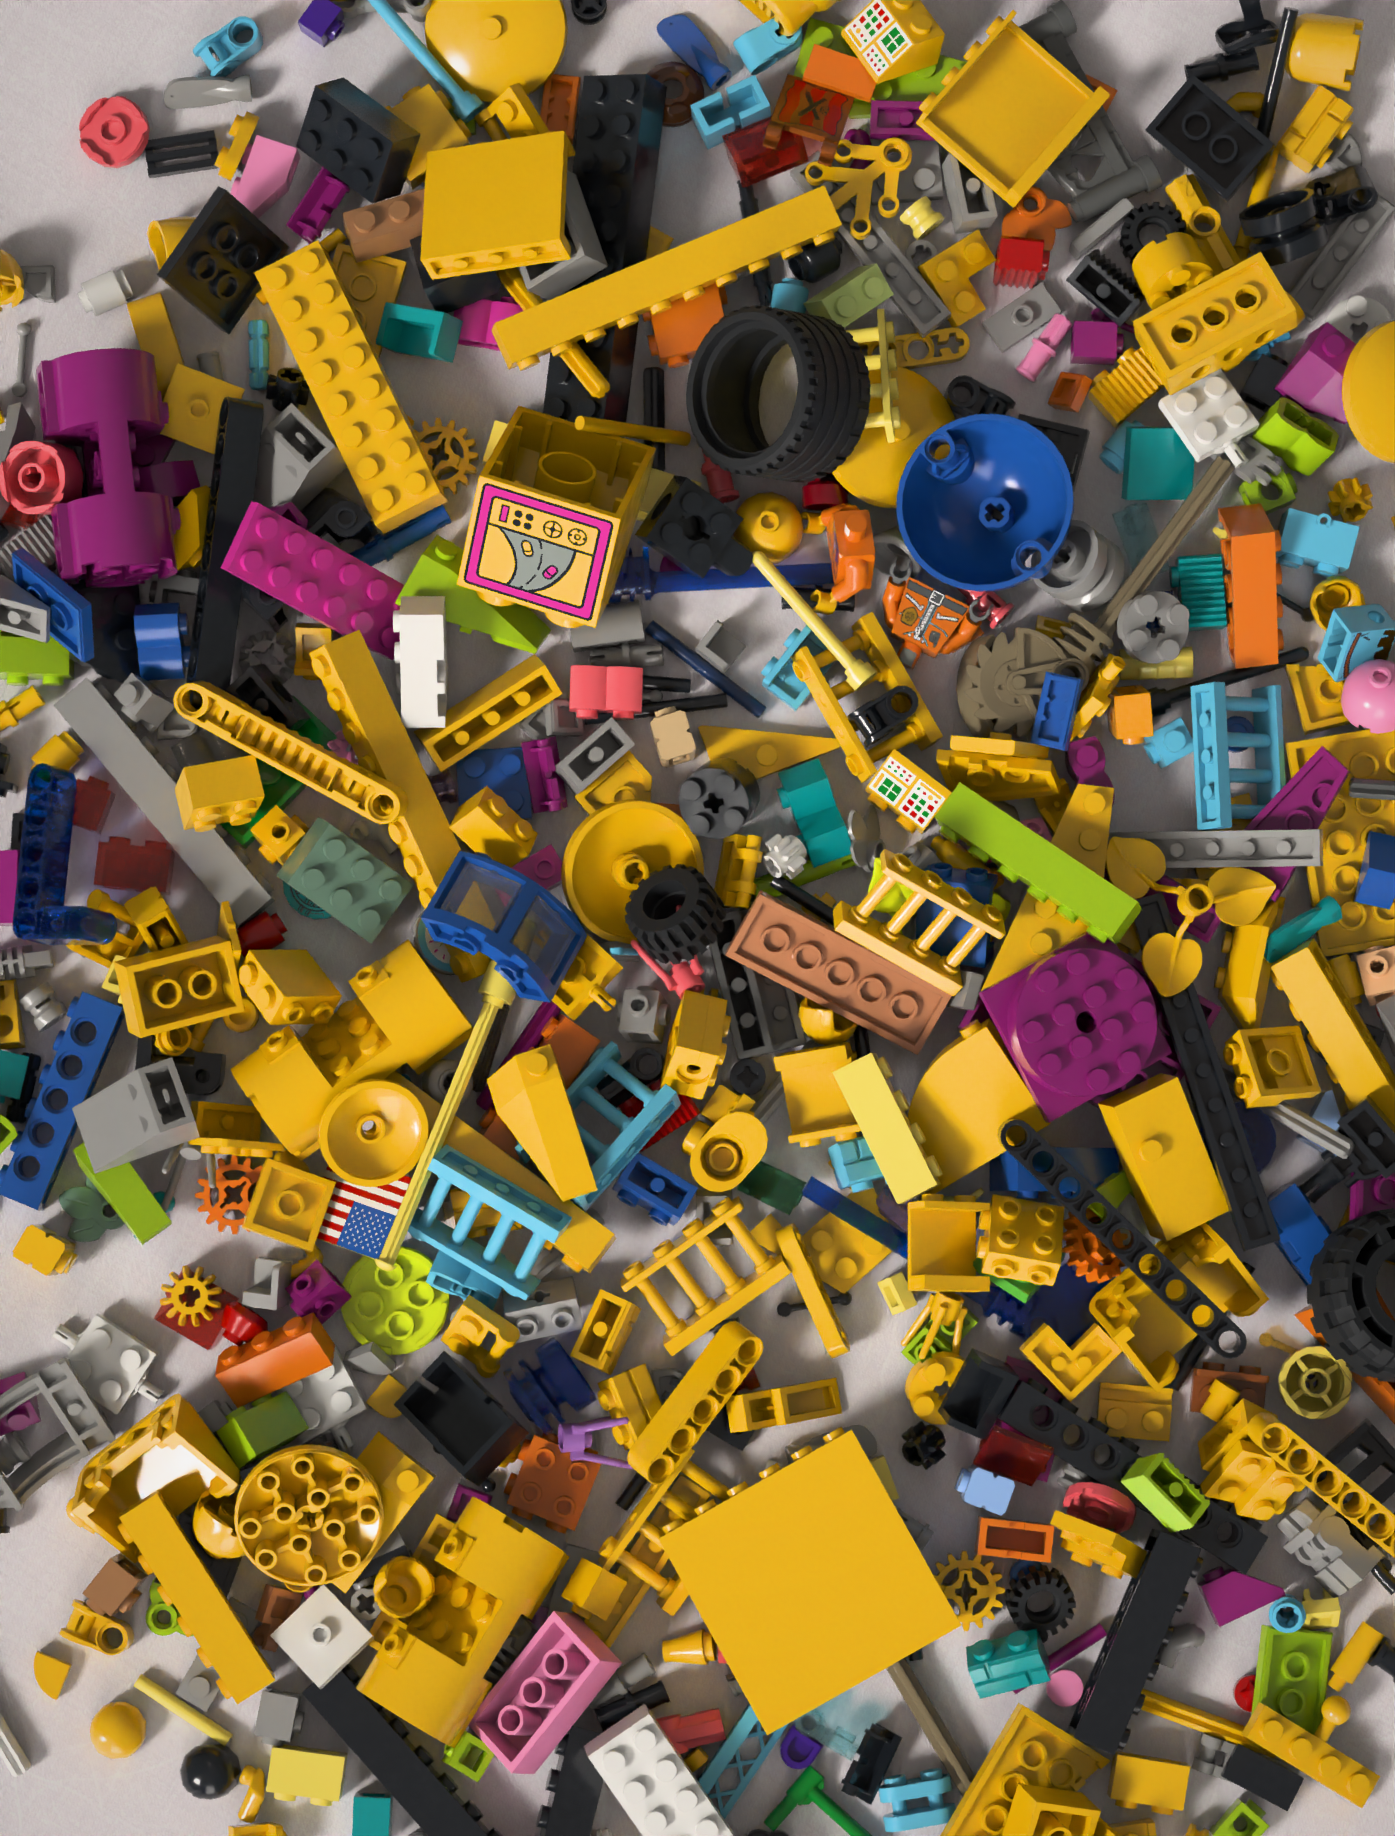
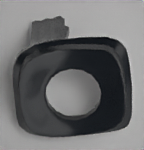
M1239 0L1244 19L1223 24L1215 32L1216 42L1219 47L1231 55L1257 46L1277 42L1279 28L1274 22L1264 19L1260 0Z

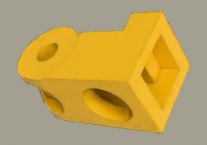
M15 979L0 981V1050L26 1048L19 1004V990Z

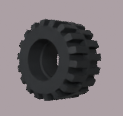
M677 864L675 868H672L671 865L664 866L662 871L657 872L655 870L650 873L649 878L646 880L642 879L638 883V889L631 892L629 896L631 901L626 903L625 911L628 913L625 915V921L630 931L653 959H658L661 963L667 964L671 961L672 964H680L682 959H686L687 962L695 959L694 955L699 952L703 954L707 951L706 947L710 943L714 944L718 939L716 934L723 930L724 924L722 920L726 918V912L723 909L724 903L703 874L692 866L688 868L684 864ZM681 905V908L676 912V906Z

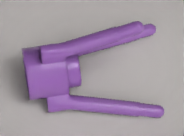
M606 1416L579 1423L559 1424L558 1444L560 1452H570L571 1461L586 1460L619 1468L633 1469L628 1464V1461L584 1452L585 1448H590L592 1445L591 1431L628 1424L629 1418L612 1419L611 1416Z

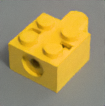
M712 987L708 995L704 994L705 988L700 993L685 990L668 1034L660 1089L667 1084L677 1094L702 1100L707 1086L714 1087L718 1073V1066L716 1064L722 1065L726 1055L727 1044L722 1043V1037H726L728 1034L731 1016L725 1015L728 1000L717 998L719 989Z

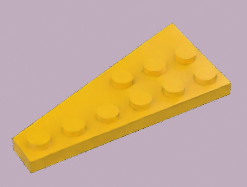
M1018 1703L940 1836H1002L1018 1783L1077 1792L1086 1784L1085 1780L1098 1768L1102 1769L1110 1760L1029 1708Z

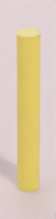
M141 1674L135 1682L134 1687L221 1745L226 1746L233 1735L231 1732L145 1675Z

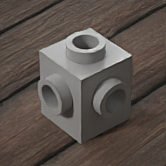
M638 986L637 990L625 989L623 1001H619L617 1005L618 1030L627 1042L662 1044L665 1025H669L671 1020V1006L661 992L654 987Z

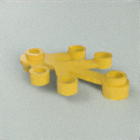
M888 138L879 146L852 144L849 140H840L837 150L840 147H847L851 152L848 156L842 157L836 151L834 159L841 164H847L853 158L874 161L864 170L829 167L819 164L818 161L809 163L805 169V178L813 186L821 185L824 181L846 183L830 196L836 211L857 195L855 217L850 222V233L855 239L863 240L871 233L869 212L873 182L884 173V195L879 198L878 211L886 218L894 217L899 211V199L897 198L899 173L906 170L912 161V150L903 139ZM891 152H898L901 158L896 162H892L887 156ZM815 168L820 169L823 173L821 177L816 179L809 175V172ZM885 201L894 202L895 208L891 211L883 209L882 204ZM859 222L865 223L868 227L863 233H859L854 229V226Z

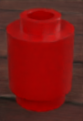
M266 910L237 928L241 954L245 958L249 950H271L285 941L282 934L288 930L277 913L270 916Z

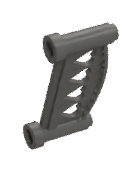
M1062 0L1048 6L1046 13L1019 26L1094 92L1065 39L1076 33L1077 27L1071 11ZM1103 106L1085 125L1086 128L1075 148L1072 150L1064 149L1047 169L1056 181L1071 194L1072 201L1067 203V208L1075 222L1081 220L1085 222L1112 208L1123 198L1129 199L1143 191L1150 193L1162 187L1159 171L1148 155H1144L1134 161L1131 159ZM1072 156L1103 157L1093 178L1090 181H1082L1078 177V169L1071 165L1070 160Z

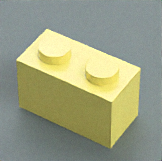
M283 1744V1746L273 1745L266 1792L274 1793V1798L278 1800L296 1801V1796L311 1798L310 1803L314 1805L332 1806L333 1801L339 1802L342 1797L348 1753Z

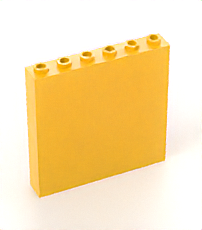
M842 1426L823 1436L826 1444L812 1450L809 1444L791 1454L790 1456L794 1462L780 1468L779 1464L775 1463L758 1474L762 1480L748 1486L746 1481L729 1489L726 1491L729 1498L716 1505L714 1499L697 1507L694 1509L697 1516L686 1523L680 1517L662 1527L665 1534L658 1538L767 1735L961 1626L959 1619L853 1430L850 1429L845 1432Z

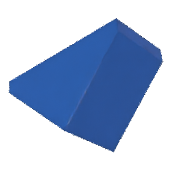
M1369 831L1353 902L1390 910L1395 898V836Z

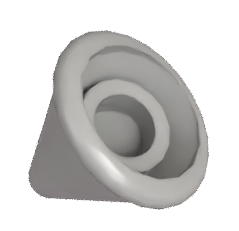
M899 525L873 535L875 546L874 567L890 577L892 560L898 557L895 566L899 571H906L911 561L913 568L910 577L914 578L920 573L922 567L915 561L907 549L900 533Z

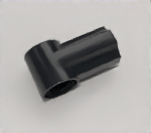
M641 1048L621 1066L647 1086L662 1077L665 1059L662 1054L654 1049ZM646 1055H653L657 1060V1068L653 1073L644 1075L639 1069L640 1060ZM609 1074L596 1086L604 1099L616 1108L634 1096V1094Z

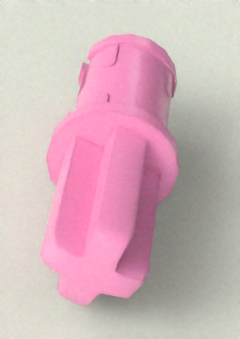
M1056 313L1039 338H1033V346L1015 370L1029 381L1035 382L1051 357L1055 358L1057 355L1055 350L1072 327L1071 321L1062 314Z

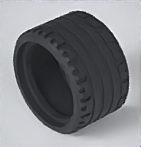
M759 305L745 306L739 310H734L728 316L722 317L717 324L713 325L696 351L689 371L686 390V406L691 431L696 438L698 446L702 448L703 453L706 457L710 458L712 463L719 465L725 471H730V473L789 482L815 481L816 478L821 479L827 473H832L836 470L837 466L842 465L848 455L852 453L861 437L868 417L870 403L868 367L865 363V357L860 351V346L853 340L850 332H846L842 325L836 324L835 321L825 317ZM788 344L797 369L798 387L796 403L791 419L783 434L774 444L769 446L760 424V388L765 371L772 358L782 346Z

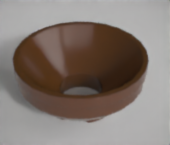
M664 62L652 68L647 73L650 77L662 84L668 80H676L683 87V92L679 97L665 99L662 126L673 128L691 122L693 119L690 105L704 99V87L700 77L692 68L680 62Z

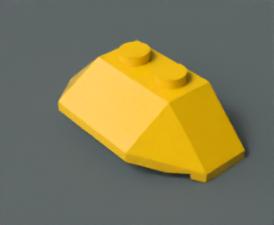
M1279 897L1276 902L1272 900L1267 903L1261 914L1251 923L1245 926H1232L1231 932L1225 931L1221 952L1226 953L1224 967L1218 966L1216 970L1214 988L1219 989L1217 997L1239 1030L1260 1028L1270 979V966L1272 965V963L1265 960L1264 953L1267 938L1280 927L1285 897Z

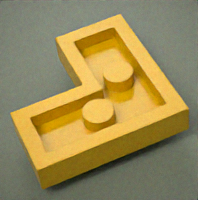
M979 230L973 231L917 266L926 283L951 312V317L947 320L951 327L954 328L959 327L986 309L968 279L996 261Z
M1043 1323L1018 1348L1069 1402L1083 1391L1122 1352L1117 1344L1096 1323L1070 1348L1048 1324Z

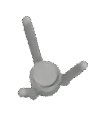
M188 1142L173 1146L162 1168L163 1174L169 1172L179 1152L180 1155L161 1205L164 1212L167 1211L186 1159L199 1160L205 1154L201 1153V1146L188 1145ZM207 1153L209 1187L213 1189L216 1187L215 1154Z

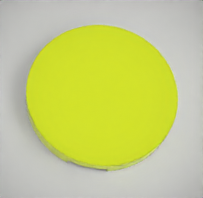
M401 1246L393 1265L396 1268L392 1271L380 1269L376 1265L375 1259L367 1256H362L353 1264L343 1281L344 1287L352 1297L341 1307V1312L346 1327L359 1343L365 1345L374 1342L387 1355H401L424 1347L437 1336L448 1315L450 1295L426 1283L434 1261L418 1250Z

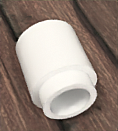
M111 270L81 283L83 291L77 293L85 312L93 311L95 316L126 304V299L134 296L122 270L115 273Z

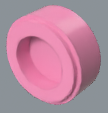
M1059 1669L1051 1674V1681L1046 1682V1692L1050 1700L1056 1705L1069 1707L1076 1704L1082 1697L1083 1683L1074 1671Z

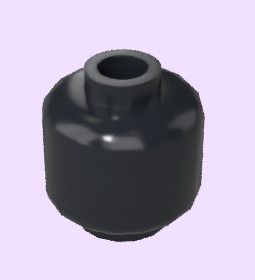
M836 237L832 241L818 247L812 242L801 247L802 253L788 259L789 268L797 279L816 283L839 269L842 247Z

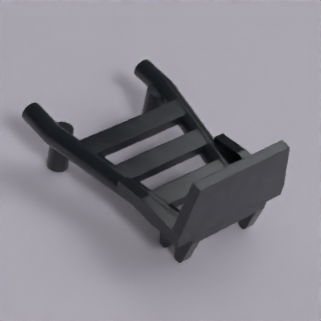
M1366 1418L1329 1450L1324 1457L1332 1464L1337 1465L1356 1447L1368 1456L1347 1474L1358 1485L1380 1465L1391 1472L1392 1475L1370 1494L1382 1504L1395 1493V1449L1369 1419ZM1327 1470L1319 1474L1316 1483L1325 1479ZM1319 1497L1326 1505H1328L1326 1501ZM1346 1498L1343 1499V1504L1348 1503ZM1338 1511L1336 1512L1335 1516L1342 1518L1346 1522L1350 1535L1366 1550L1372 1545L1376 1548L1379 1547L1376 1542ZM1381 1558L1373 1567L1371 1573L1387 1592L1392 1595L1395 1593V1577L1390 1573L1392 1563L1388 1559Z

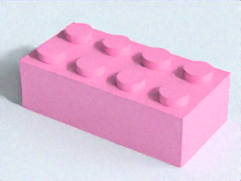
M553 1611L483 1700L468 1726L511 1773L535 1774L622 1662L576 1613Z

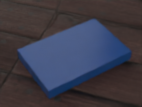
M23 547L12 552L14 583L50 607V636L80 661L85 663L94 658L91 603Z

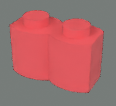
M571 665L569 712H576V718L598 719V713H613L614 720H634V714L642 713L643 668Z

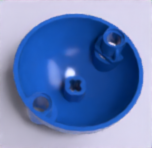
M975 414L959 418L934 431L917 447L907 462L897 492L896 514L899 530L907 549L915 561L941 582L960 589L977 592L1000 591L1015 587L1030 579L1045 577L1052 568L1053 559L1065 543L1074 513V492L1070 472L1063 456L1054 443L1029 423L1000 414ZM950 445V453L946 458L941 460L935 459V452L939 446ZM995 509L1004 516L999 522L992 516ZM1036 551L1041 552V561L1037 566L1031 568L1025 566V561L1031 554Z

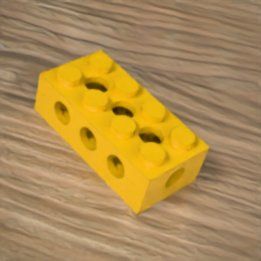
M1261 252L1133 321L1135 337L1170 396L1298 327L1296 308ZM1245 305H1252V307L1243 308ZM1215 322H1219V323H1220V324H1218V325H1210V324L1215 323ZM1180 340H1189L1185 343H1179Z

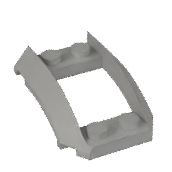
M63 1358L0 1395L1 1419L22 1403L42 1392L67 1431L31 1456L32 1458L18 1467L8 1478L5 1477L0 1469V1508H15L16 1511L23 1509L22 1504L52 1477L73 1463L90 1455V1449L107 1440L109 1443L116 1440L104 1412L101 1413L72 1368L70 1359Z

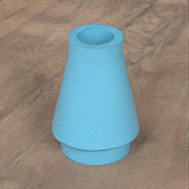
M1286 1594V1596L1277 1599L1269 1610V1620L1272 1626L1283 1633H1292L1299 1630L1306 1619L1303 1605L1291 1594ZM1292 1607L1293 1609L1286 1612L1281 1608Z

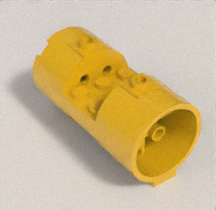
M409 939L380 960H376L370 966L360 969L356 976L348 981L357 997L344 1002L337 1012L331 1016L328 1024H314L308 1033L302 1037L292 1026L287 1025L281 1031L271 1034L266 1042L261 1044L257 1050L231 1068L234 1078L245 1095L251 1099L261 1114L260 1116L291 1154H294L295 1157L297 1156L300 1161L320 1148L319 1126L321 1118L331 1100L343 1089L363 1080L384 1079L406 1062L420 1075L471 1036L474 1028L433 970L422 960Z
M472 1496L434 1558L436 1562L444 1567L434 1579L435 1593L431 1602L420 1613L412 1616L406 1630L396 1624L393 1625L356 1686V1689L428 1735L455 1748L493 1685L483 1678L521 1614L531 1620L533 1619L570 1556L532 1530Z

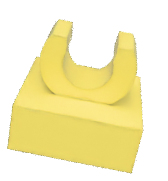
M902 1272L877 1282L892 1315L918 1305L913 1294L919 1291H908V1280L905 1279Z
M1309 1588L1304 1589L1301 1604L1305 1609L1306 1619L1301 1628L1313 1630L1338 1627L1341 1612L1338 1597L1331 1598V1595L1323 1588V1599L1313 1600L1310 1597Z

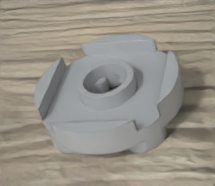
M1154 590L1141 592L1140 595L1128 600L1124 604L1118 616L1117 633L1119 639H1122L1123 645L1126 647L1124 650L1130 657L1140 662L1157 664L1174 660L1179 655L1188 637L1189 610L1169 593ZM1156 617L1160 629L1151 637V630L1147 629L1146 625L1147 622H1153Z

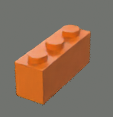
M314 1312L304 1317H294L278 1329L259 1333L248 1343L240 1346H230L218 1355L215 1376L235 1406L239 1408L332 1366L335 1344Z

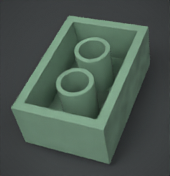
M320 817L316 819L276 874L278 878L371 944L414 886Z

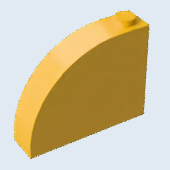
M990 1018L981 1024L978 1019L974 1020L959 1031L961 1036L948 1044L929 1064L912 1098L908 1119L911 1124L917 1122L926 1139V1142L921 1145L927 1157L931 1155L935 1157L943 1174L938 1177L941 1185L925 1192V1194H936L1005 1152L1006 1150L999 1143L997 1136L998 1129L1004 1121L1012 1118L1020 1119L1029 1124L1036 1132L1051 1124V1122H1045L1005 1043ZM1019 1125L1010 1127L1006 1132V1141L1012 1146L1020 1143L1025 1138V1132Z

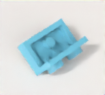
M808 625L802 631L795 628L783 644L788 648L780 659L773 656L761 672L765 676L762 686L795 712L811 692L805 682L797 678L793 670L791 657L806 645L812 656L828 649ZM835 662L820 669L823 676Z

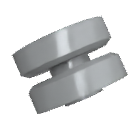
M1072 520L1065 543L1053 559L1050 572L1045 577L1034 579L1037 586L1071 610L1080 612L1098 609L1108 602L1119 589L1125 573L1124 557L1117 545L1084 521ZM1036 551L1033 553L1031 567H1035L1040 563L1041 552Z

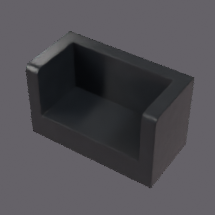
M972 1348L940 1405L938 1412L948 1425L986 1440L1020 1377L1008 1363Z

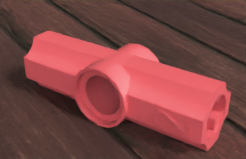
M712 1708L711 1710L700 1711L682 1717L681 1714L656 1719L679 1754L688 1752L689 1748L726 1740L719 1708Z

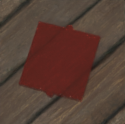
M191 1270V1276L193 1278L195 1272ZM181 1271L179 1277L181 1279H184ZM211 1283L208 1287L212 1289L219 1286ZM190 1285L187 1287L188 1293L182 1294L183 1302L189 1301L188 1306L193 1307L195 1306V1300L200 1298L199 1290L193 1291L194 1286ZM223 1288L222 1293L211 1295V1300L219 1301L222 1305L220 1308H213L208 1305L207 1309L214 1316L211 1321L205 1319L200 1312L201 1323L198 1327L193 1326L191 1315H189L185 1326L178 1325L181 1312H178L172 1318H168L166 1313L174 1307L173 1303L161 1305L154 1319L203 1348L210 1350L223 1328L220 1324L226 1303L233 1300L238 1302L239 1298ZM165 1292L166 1298H171L172 1293Z
M994 1425L987 1438L980 1440V1449L973 1459V1464L1032 1487L1040 1473L1046 1472L1047 1462L1052 1456L1054 1448Z

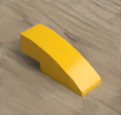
M837 1378L732 1395L726 1402L730 1433L752 1431L842 1414Z

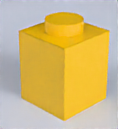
M581 1558L561 1597L573 1603L570 1610L590 1621L592 1615H595L607 1621L627 1582L606 1569Z

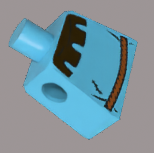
M1379 604L1333 609L1318 660L1335 682L1345 680L1355 667L1366 661L1376 659L1388 660L1393 642H1395V620H1392L1385 609Z

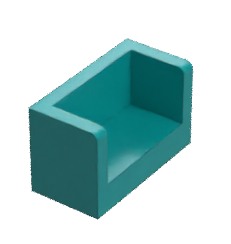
M386 302L376 344L394 353L453 363L463 321L445 312Z

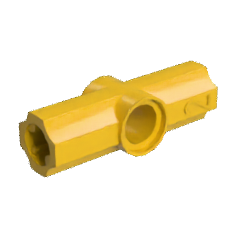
M1185 174L1174 179L1171 184L1166 186L1165 191L1175 210L1181 215L1180 219L1185 223L1187 234L1195 239L1215 276L1239 264L1241 260L1221 226L1220 215L1209 204L1194 174ZM1207 223L1213 229L1209 232H1200L1196 229L1195 225Z

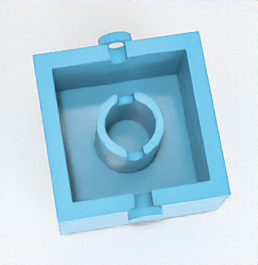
M1289 508L1282 514L1278 527L1281 536V551L1276 552V557L1279 558L1278 563L1294 569H1299V566L1303 565L1314 567L1312 573L1323 577L1341 574L1349 569L1360 526L1333 520L1326 513L1318 516ZM1322 517L1327 518V520H1325V523L1320 522Z

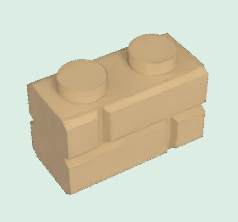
M675 706L654 712L655 718L650 722V728L655 746H657L661 766L669 768L693 760L696 757V746L690 732L686 713L681 710L676 711Z

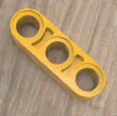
M161 292L126 304L140 349L153 354L155 357L158 391H161L163 400L176 364L185 365L166 304Z

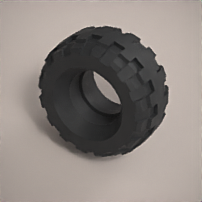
M1391 1208L1373 1211L1357 1217L1333 1231L1323 1241L1325 1245L1321 1251L1314 1255L1309 1269L1311 1270L1309 1274L1312 1276V1282L1307 1285V1304H1312L1314 1317L1310 1319L1316 1334L1321 1332L1327 1343L1324 1347L1336 1360L1343 1359L1350 1371L1362 1377L1371 1376L1378 1378V1381L1395 1382V1321L1385 1313L1379 1303L1376 1293V1278L1385 1260L1395 1263V1210Z

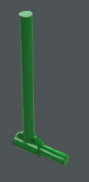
M812 1765L803 1771L786 1791L787 1795L763 1821L766 1826L775 1831L797 1805H807L813 1802L850 1836H872L822 1791L825 1777Z

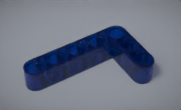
M44 763L37 764L31 770L28 777L12 923L14 934L20 939L44 945L108 944L113 940L117 932V921L111 913L84 906H64L77 781L71 771Z

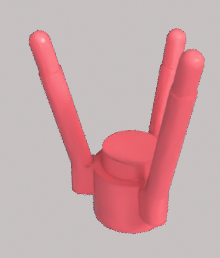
M681 905L676 906V912L681 908ZM636 940L631 941V946L664 981L668 990H675L681 1000L685 990L700 993L705 988V983L700 976L704 973V970L698 961L697 954L694 955L695 959L690 960L691 964L686 961L680 964H672L673 967L669 971V976Z

